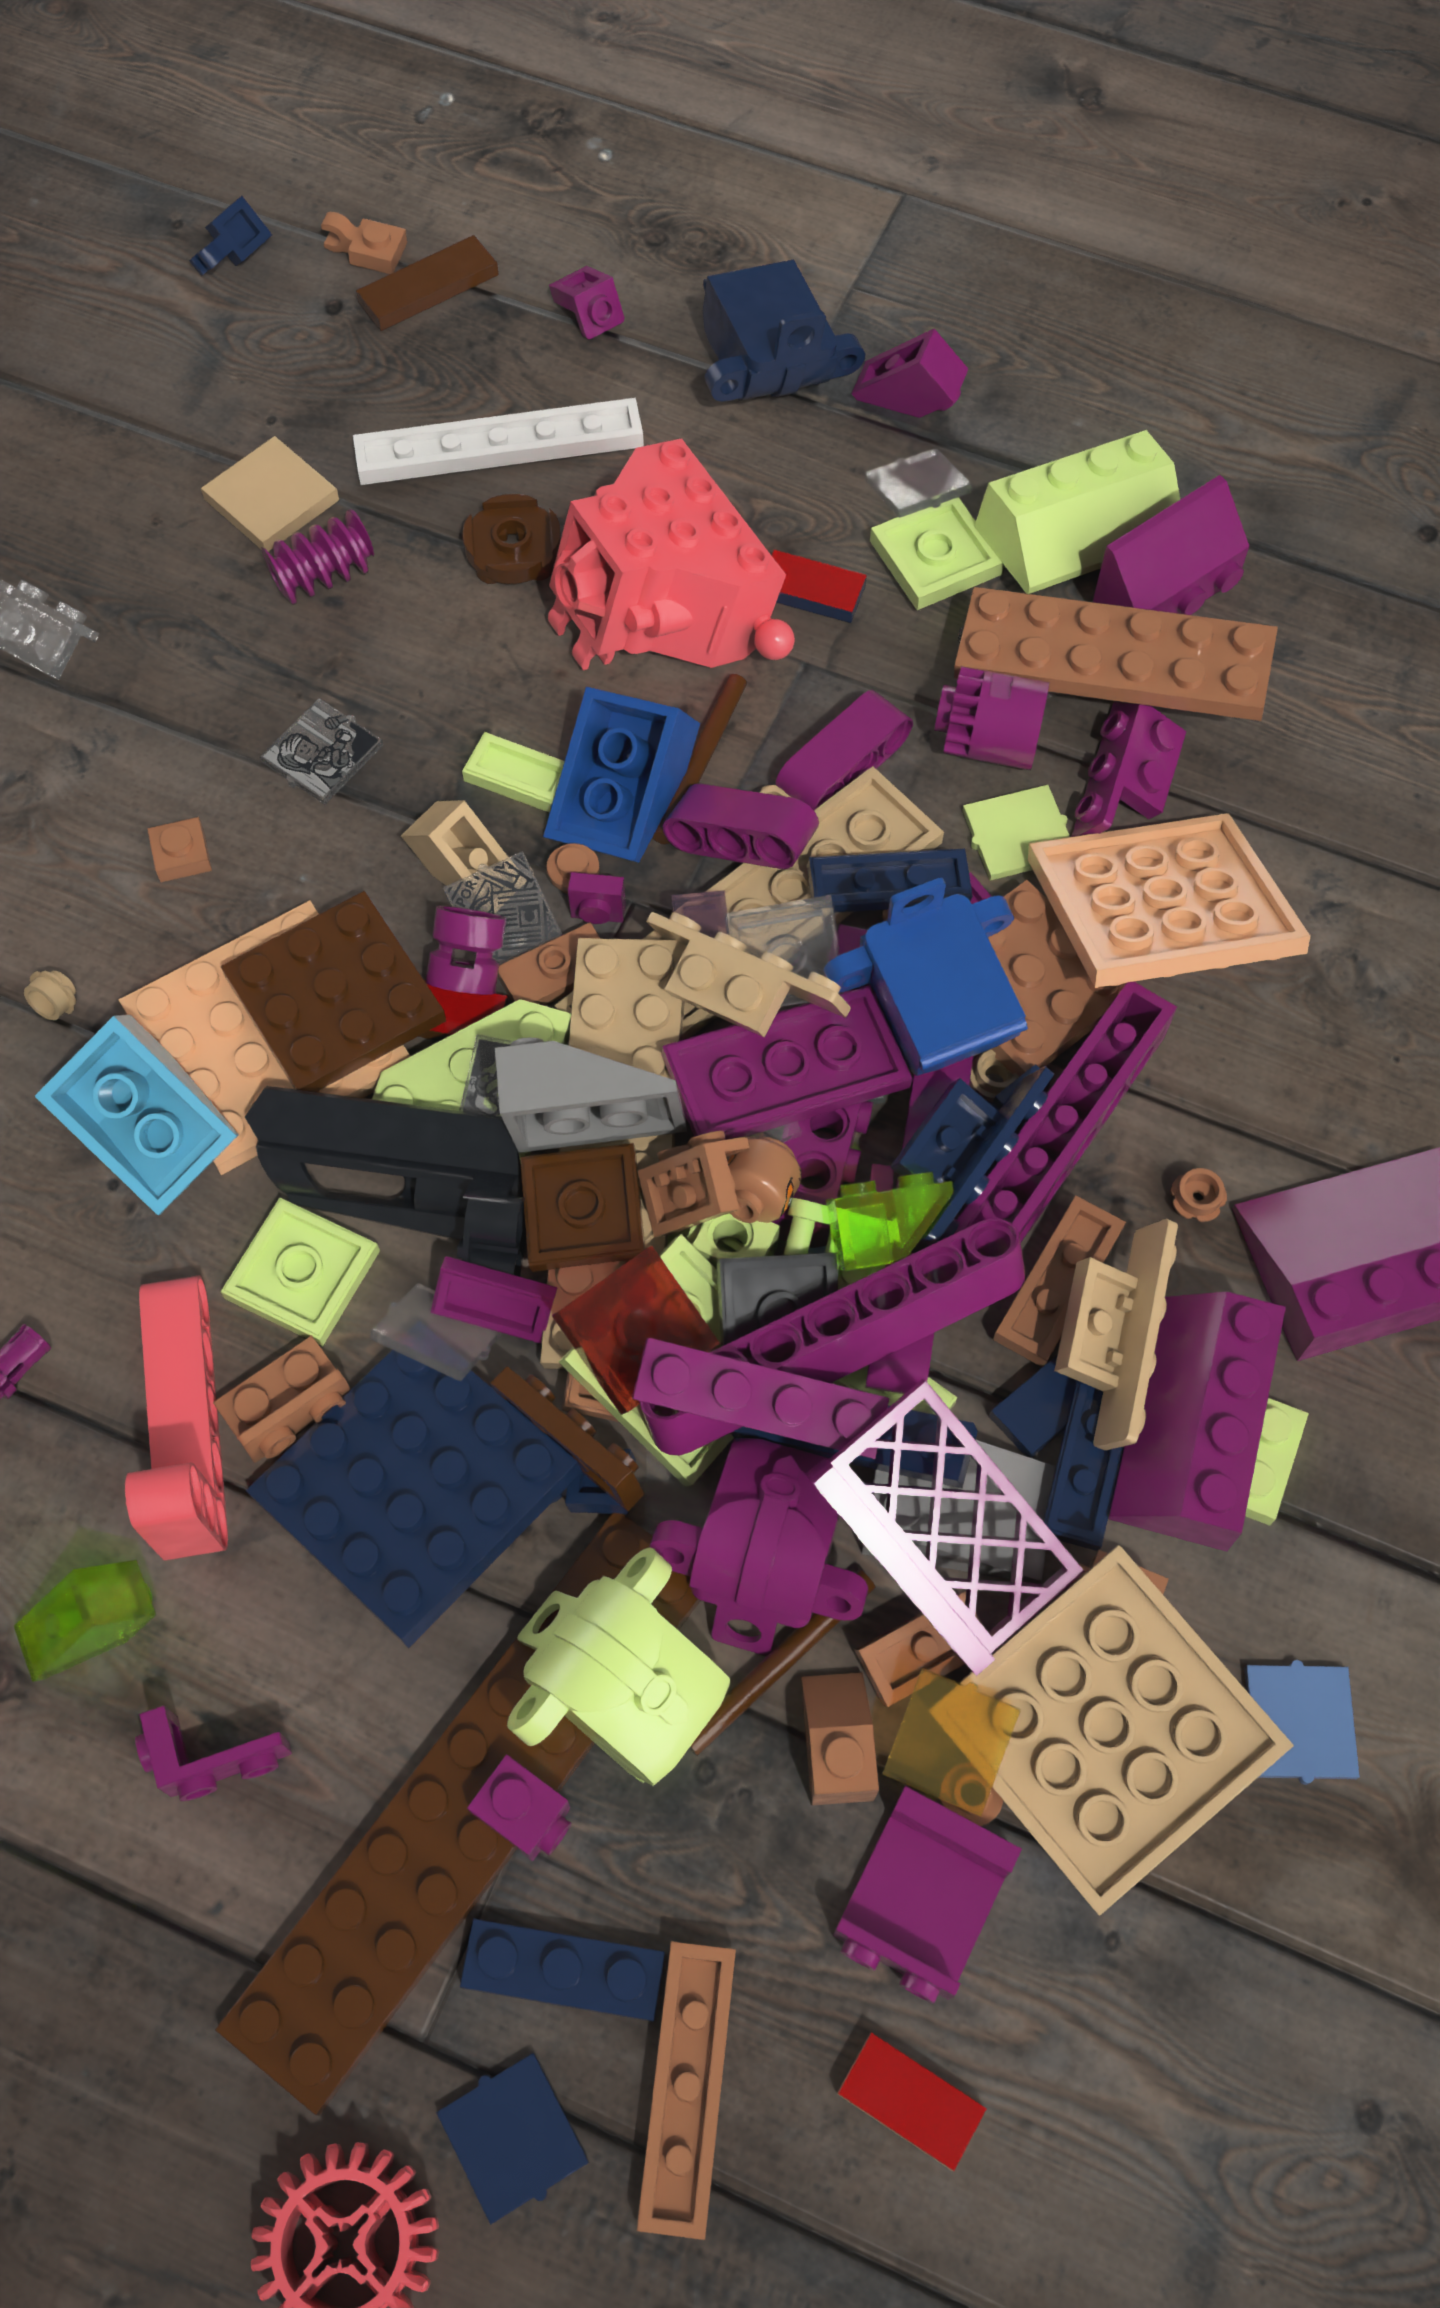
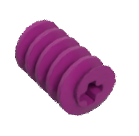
M350 509L345 513V525L337 517L329 518L327 521L328 534L320 525H312L309 529L310 542L302 533H293L291 536L292 550L280 539L276 540L273 544L274 557L265 548L261 547L266 565L277 588L292 605L297 604L296 588L299 586L310 597L315 596V579H319L329 590L333 588L332 572L337 571L346 582L351 580L349 565L353 563L363 574L368 573L367 557H374V550L370 537L354 510Z

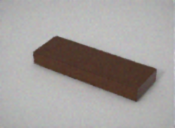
M472 235L356 290L358 303L380 331L498 276V265L475 235Z

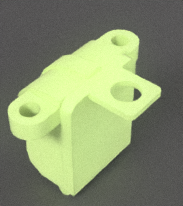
M650 1547L637 1553L615 1579L603 1576L600 1580L592 1581L578 1598L559 1591H554L549 1595L517 1637L523 1645L536 1651L524 1667V1678L530 1685V1688L515 1705L507 1722V1727L526 1745L533 1746L544 1740L557 1726L563 1716H565L629 1774L633 1775L640 1782H646L652 1786L675 1768L721 1706L730 1685V1678L722 1669L662 1617L651 1604L666 1585L672 1573V1566L655 1549ZM559 1609L553 1622L545 1630L538 1633L545 1619Z

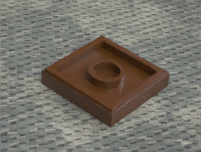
M634 1143L520 1157L523 1197L525 1198L524 1211L528 1263L532 1272L646 1258L637 1156Z

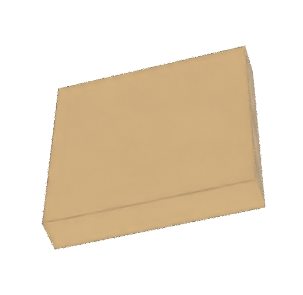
M276 436L269 439L201 488L206 502L260 549L261 547L265 548L268 552L273 549V544L276 540L284 541L339 501L337 488Z

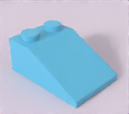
M131 1015L113 1016L35 1095L59 1121L157 1215L162 1214L239 1136L174 1057Z

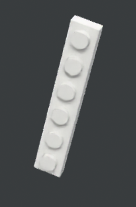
M636 398L353 435L361 485L627 450L644 446Z

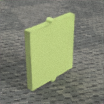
M1049 785L963 805L962 812L973 837L971 848L978 850L990 881L1033 870L1028 862L1029 843L1070 837L1066 828L1068 818L1066 815L1060 814Z

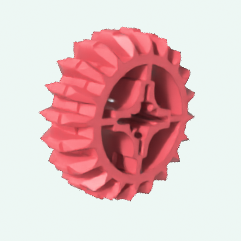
M357 2142L351 2151L349 2165L345 2164L341 2145L330 2144L327 2146L325 2153V2170L322 2169L319 2160L314 2154L307 2153L300 2158L301 2170L306 2179L303 2183L294 2174L283 2172L277 2181L280 2188L289 2197L286 2203L274 2197H265L261 2203V2209L265 2213L277 2218L275 2226L254 2227L252 2231L253 2240L257 2242H271L270 2254L257 2256L251 2260L252 2271H263L272 2268L275 2280L264 2284L257 2293L260 2300L270 2299L281 2292L286 2300L279 2308H348L332 2306L315 2297L323 2285L328 2284L337 2274L345 2273L356 2279L360 2285L366 2283L376 2294L368 2303L350 2308H387L388 2306L390 2308H414L411 2300L402 2291L405 2286L418 2292L427 2291L431 2283L430 2279L425 2274L413 2269L416 2261L424 2263L434 2262L438 2259L439 2250L433 2246H419V2234L429 2233L439 2228L437 2217H428L417 2221L414 2209L425 2205L431 2199L429 2190L422 2189L416 2191L409 2197L403 2191L413 2180L416 2174L415 2169L407 2165L400 2169L391 2179L387 2174L393 2164L394 2153L387 2149L382 2150L376 2157L372 2168L367 2167L369 2159L368 2144ZM342 2180L357 2181L377 2191L367 2204H362L350 2216L342 2215L332 2205H325L316 2195L325 2187ZM390 2209H392L397 2221L400 2242L398 2258L392 2275L383 2268L385 2263L376 2252L374 2243L376 2231L385 2220V2215ZM302 2213L307 2219L305 2225L310 2229L315 2238L316 2248L313 2259L303 2271L305 2274L300 2279L294 2263L293 2239L297 2222ZM363 2224L357 2231L359 2235L353 2243L355 2251L359 2254L357 2256L359 2261L352 2263L351 2256L340 2259L338 2262L327 2265L334 2257L332 2253L339 2244L337 2238L333 2235L335 2230L332 2227L339 2225L340 2232L350 2230L352 2226Z

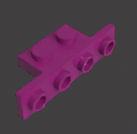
M1114 701L1110 715L1101 728L1100 734L1103 737L1097 756L1093 759L1088 769V776L1090 778L1084 797L1080 800L1075 810L1077 820L1071 837L1095 833L1100 834L1109 829L1113 823L1119 800L1147 819L1163 813L1187 731L1152 706Z

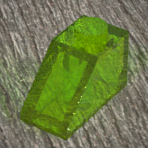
M137 1560L71 1570L14 1625V1629L32 1682L44 1680L126 1643L157 1614L152 1603L151 1591L144 1582Z

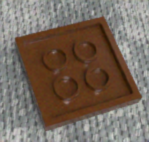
M365 891L220 966L226 980L295 1090L317 1092L446 1022L443 1008Z

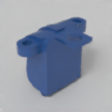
M937 878L905 890L890 898L887 920L871 926L865 935L860 936L859 948L835 957L824 967L826 977L841 987L839 992H846L867 983L871 985L909 1070L916 1076L939 1070L995 1048L1019 1036L1021 1032L1028 1029L1025 1020L1026 1015L988 939L989 936L1004 930L1014 920L1013 913L1004 896L989 897L974 904H971L967 897L960 894L944 898L946 883L943 878ZM924 895H929L922 902L904 908L910 901Z

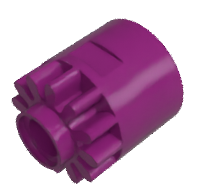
M961 666L957 686L943 685L934 731L947 733L944 754L1031 771L1050 682Z

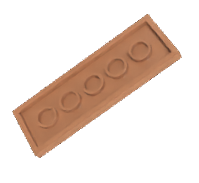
M974 587L954 665V678L958 679L960 668L963 666L1050 682L1048 692L1261 721L1278 627Z

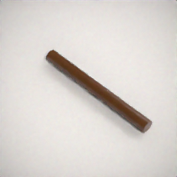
M738 674L729 675L694 745L687 772L652 837L656 842L664 845L670 843L663 832V824L688 788L694 784H699L747 685V681Z
M858 1570L856 1574L867 1583V1595H869L876 1586L866 1573ZM812 1613L807 1625L796 1628L725 1695L721 1706L689 1749L698 1756L841 1620Z

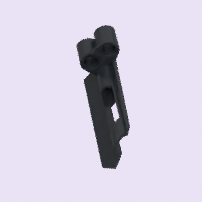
M272 1086L264 1088L246 1114L245 1119L258 1139L256 1146L257 1155L264 1171L274 1185L287 1194L291 1203L315 1210L460 1240L457 1246L456 1258H462V1261L520 1277L526 1244L525 1198L523 1197L522 1171L519 1152L501 1116ZM305 1163L403 1176L405 1188L400 1196L390 1200L322 1190L316 1185L309 1175Z

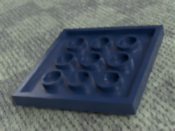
M419 1325L343 1397L346 1402L345 1405L341 1408L339 1405L333 1406L322 1417L323 1420L321 1422L315 1423L246 1489L247 1493L408 1649L582 1472L579 1463L569 1453L543 1433Z

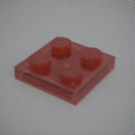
M652 1245L552 1315L621 1415L628 1413L640 1404L639 1400L631 1398L646 1338L704 1352H709L720 1344Z

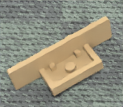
M651 912L646 921L666 940H677L687 946L665 990L677 999L759 1036L765 1037L787 993L844 1018L847 1017L851 1009L838 994L841 987L829 978L815 972H811L808 979L792 973L793 966L784 959L769 952H763L761 958L746 953L747 946L744 943L723 932H717L715 938L709 937L699 932L701 929L699 924L684 915L672 912L668 919Z
M1164 1219L1136 1230L1133 1237L1127 1273L1091 1257L1078 1261L1076 1264L1054 1371L1103 1391L1093 1445L1105 1451L1135 1444L1145 1424L1146 1412L1144 1405L1149 1378L1156 1366V1354L1154 1352L1159 1325L1167 1307L1165 1299L1170 1268L1177 1254L1175 1240L1178 1224L1169 1219Z

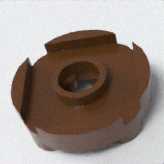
M523 494L495 496L482 503L483 510L477 513L473 519L472 514L466 519L463 527L465 554L469 563L475 568L477 577L482 582L487 584L498 582L517 584L531 580L541 581L551 576L561 541L560 524L556 514L550 508L548 513L545 509L538 506L537 499ZM508 534H517L518 539L521 540L513 544L504 542L507 541Z

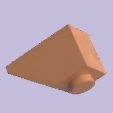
M863 1673L801 1677L811 1805L874 1801L879 1791L873 1723Z

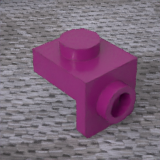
M507 1754L467 1807L470 1813L513 1844L531 1861H534L541 1850L547 1855H551L572 1825L565 1818L570 1810L568 1800Z

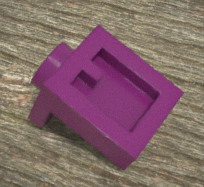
M585 266L549 284L554 303L575 312L583 337L592 339L624 322L625 317L612 276Z

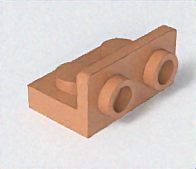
M724 1131L702 1134L690 1139L691 1146L682 1145L658 1152V1163L638 1170L654 1238L671 1235L739 1210L735 1193V1182L730 1173L727 1158L750 1149L747 1137L726 1140Z
M311 1335L215 1400L213 1404L253 1462L256 1463L264 1457L273 1458L285 1452L295 1442V1435L314 1422L317 1424L323 1420L322 1417L333 1406L339 1405L341 1408L345 1405L346 1402L343 1397L351 1389L339 1369L336 1370Z

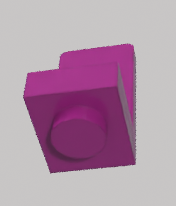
M165 1706L139 1714L144 1733L136 1736L135 1742L141 1765L146 1773L153 1771L159 1790L170 1797L178 1795L180 1801H190L209 1795L218 1789L216 1781L239 1773L242 1779H251L268 1774L279 1767L278 1759L292 1754L289 1741L280 1732H276L190 1763L178 1716Z

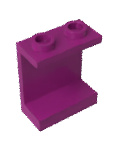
M905 1786L833 1934L834 1937L844 1942L840 1952L872 1971H875L879 1962L903 1974L899 1985L929 2003L934 2004L938 1995L950 2000L955 1997L961 1983L958 1980L1004 1879L1012 1872L1022 1848Z

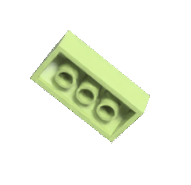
M1145 430L989 482L974 527L1026 594H1031L1100 569L1107 545L1179 501L1180 494L1174 462L1149 432Z

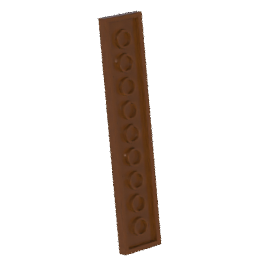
M612 1513L552 1592L559 1591L578 1598L592 1581L600 1580L603 1576L615 1579L637 1553L649 1548L653 1536L625 1515ZM672 1571L668 1582L651 1604L662 1617L679 1631L701 1600L693 1595L691 1587H689L691 1576ZM559 1609L545 1619L538 1633L545 1630L553 1622ZM517 1638L215 2029V2031L314 2115H321L517 1850L513 1844L467 1809L506 1754L559 1793L595 1744L565 1716H563L557 1726L544 1740L533 1746L526 1745L508 1729L507 1722L513 1708L530 1688V1685L524 1678V1667L536 1651L523 1645Z

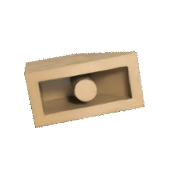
M465 800L436 801L401 835L432 876L447 887H452L451 890L454 892L459 883L463 882L457 894L461 896L463 889L470 890L471 897L465 900L471 904L484 879L504 887L503 890H512L480 874L484 872L494 878L513 883L515 877L496 872L494 869H498L495 866L502 867V863L506 861L515 868L517 867ZM504 863V869H498L514 875L518 874L515 870L508 869L509 865ZM520 875L514 887L520 889L527 880ZM468 880L472 881V884L477 883V885H472L475 888L474 890L465 886ZM485 882L476 900L487 894L488 887L491 892L490 883ZM492 885L493 891H500V888ZM464 891L463 895L469 896V892ZM516 892L493 894L494 914L504 905L498 904V902L510 899H498V897L513 896ZM486 898V899L480 900V901L475 905V907L478 906V904H479L481 901L483 902V900H488V899ZM491 901L482 905L479 910L488 912L491 908Z

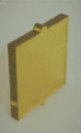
M922 1668L883 1775L925 1792V1797L933 1801L939 1798L978 1816H982L1021 1709L978 1691V1686L975 1682H969L965 1686Z

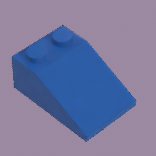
M586 687L543 837L565 844H582L595 852L639 863L687 772L701 723L679 708Z

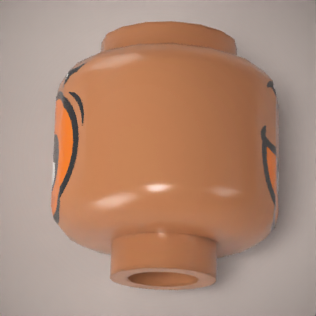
M770 1137L748 1139L750 1149L730 1156L727 1161L735 1182V1193L739 1205V1210L730 1214L737 1220L745 1223L756 1221L769 1223L778 1220L789 1206L801 1184V1168L793 1151L783 1142Z

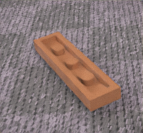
M671 1942L637 2231L705 2240L736 1949Z

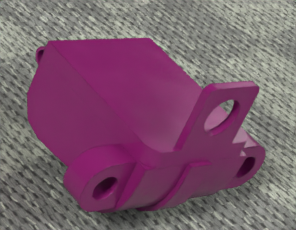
M734 1438L703 1528L676 1520L663 1521L657 1525L649 1548L655 1549L672 1566V1571L691 1576L689 1587H691L692 1593L696 1598L717 1605L711 1635L713 1640L757 1654L769 1655L777 1623L793 1628L804 1627L809 1623L812 1612L843 1621L854 1620L861 1616L868 1594V1585L856 1573L827 1564L840 1515L805 1475L823 1458L827 1461L830 1458L761 1438ZM731 1620L750 1622L760 1630L761 1634L753 1637L738 1634L730 1628L728 1622Z

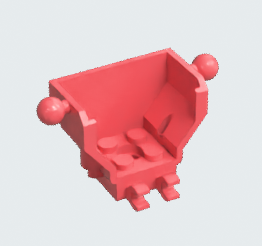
M682 438L635 448L614 484L599 487L595 492V496L570 502L549 587L556 595V599L548 614V621L558 636L564 634L565 627L569 621L573 620L581 632L578 641L573 647L572 655L582 670L589 668L590 661L595 655H598L604 665L610 664L613 660L615 651L623 649L630 654L652 651L710 668L743 660L755 649L766 659L780 660L789 655L795 642L794 632L786 622L779 619H771L786 574Z

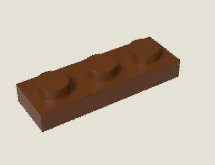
M506 1366L491 1382L495 1391L502 1398L507 1400L543 1433L569 1453L579 1463L582 1473L624 1509L629 1511L644 1495L634 1475L639 1468L636 1462L617 1444L612 1443L606 1449L595 1440L593 1436L597 1433L596 1430L575 1409L570 1408L564 1414L552 1404L556 1399L554 1394L537 1377L530 1374L524 1380Z

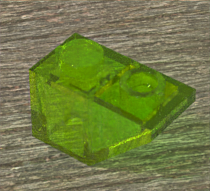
M933 1172L899 1176V1188L876 1191L875 1180L841 1185V1197L826 1199L834 1253H837V1269L846 1271L890 1264L908 1257L952 1196V1181L934 1183Z

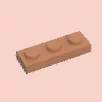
M1075 1195L995 1332L993 1340L1033 1363L1044 1367L1062 1336L1077 1262L1091 1257L1104 1263L1126 1222Z

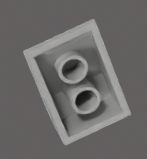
M529 1037L517 1039L510 1046L495 1048L500 1115L519 1153L687 1132L686 1119L676 1080L556 1041L544 1042L542 1039Z
M976 1440L1043 1521L1055 1466ZM972 1457L970 1458L963 1488L943 1484L942 1488L975 1491L977 1463ZM874 1469L872 1483L888 1484L889 1473ZM899 1475L898 1485L932 1487V1482ZM987 1477L986 1491L1000 1492ZM871 1492L886 1510L887 1494ZM897 1494L895 1522L902 1530L928 1532L931 1497ZM941 1498L938 1532L971 1535L974 1500ZM985 1501L982 1536L1014 1538L1016 1510L1009 1502ZM1027 1525L1026 1539L1040 1540ZM911 1540L926 1557L927 1541ZM937 1542L936 1567L968 1572L970 1544ZM863 1544L862 1554L873 1556ZM981 1545L979 1574L1011 1579L1013 1547ZM1025 1548L1022 1581L1041 1584L1045 1550Z

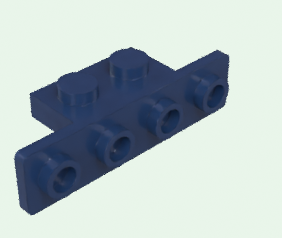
M1046 1066L1024 1077L999 1111L961 1078L950 1083L890 1167L933 1204L904 1245L911 1253L914 1254L955 1233L960 1223L955 1219L964 1203L969 1205L980 1196L990 1181L985 1173L994 1161H1001L1018 1142L1019 1136L1014 1131L1023 1119H1030L1046 1102L1048 1094L1043 1090L1054 1075Z

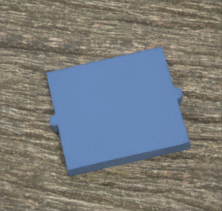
M1294 1660L1289 1666L1246 1665L1244 1667L1246 1691L1294 1745L1258 1778H1299L1300 1783L1307 1785L1314 1779H1358L1360 1777L1348 1667L1304 1666L1300 1660Z

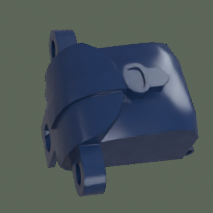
M794 259L707 276V279L703 281L705 291L702 309L704 330L712 349L719 361L709 367L704 379L715 400H746L769 394L773 397L789 395L797 392L799 388L829 382L830 379L852 374L863 364L865 351L855 335L849 333L834 335L824 312L821 311Z

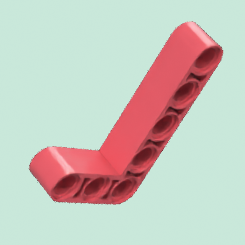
M200 1275L142 1284L139 1290L151 1469L131 1472L126 1476L125 1496L130 1522L135 1531L165 1561L226 1551L228 1547V1529L218 1411L213 1404L217 1399L209 1306L205 1285Z

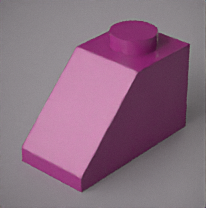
M934 328L866 360L851 394L858 401L921 418L937 410L945 411L956 403L961 395L960 388L968 368Z

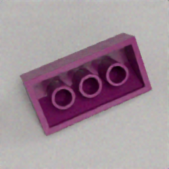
M1227 1291L1165 1297L1167 1303L1166 1312L1159 1325L1155 1346L1156 1366L1149 1378L1145 1399V1424L1137 1442L1124 1446L1108 1520L1228 1552L1243 1530L1286 1307Z

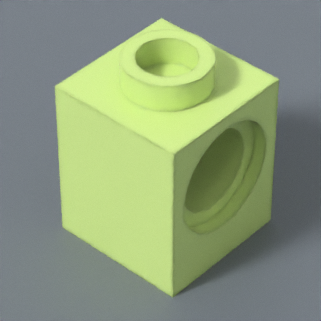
M728 1213L691 1227L687 1240L717 1269V1259L774 1256L778 1248L780 1226L772 1222L756 1221L745 1223ZM733 1237L742 1241L744 1247L735 1252H725L719 1249L716 1243L723 1238Z

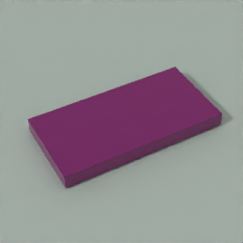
M871 985L839 994L851 1007L846 1018L808 1003L777 1012L765 1037L759 1036L740 1026L733 1025L662 1046V1058L670 1078L676 1080L683 1111L693 1136L724 1131L726 1140L749 1137L910 1088L912 1076Z

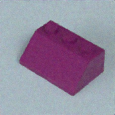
M1218 475L1107 545L1093 603L1192 615L1204 604L1205 600L1217 592L1225 593L1231 590L1243 576L1244 570L1242 567L1249 549V543L1227 481L1221 475Z

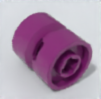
M436 907L432 937L439 942V948L429 953L425 982L431 986L451 991L482 995L495 994L500 964L493 958V952L501 949L503 946L507 918L497 914L466 908ZM455 949L477 952L476 960L470 961L454 958Z

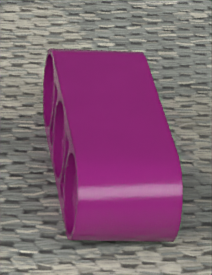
M873 689L868 690L785 763L777 776L775 784L790 797L805 802L815 810L873 766L877 769L892 756L908 738L913 727V720Z
M694 784L688 788L665 820L663 832L667 840L674 847L689 854L777 869H788L795 864L819 827V819L815 811L808 804L792 797L707 784Z

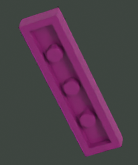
M646 1338L631 1399L840 1450L887 1410L890 1398ZM868 1447L860 1456L875 1459L878 1448Z

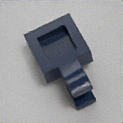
M240 196L205 226L214 239L189 261L201 276L208 270H211L226 256L237 266L271 237L272 234L244 197Z

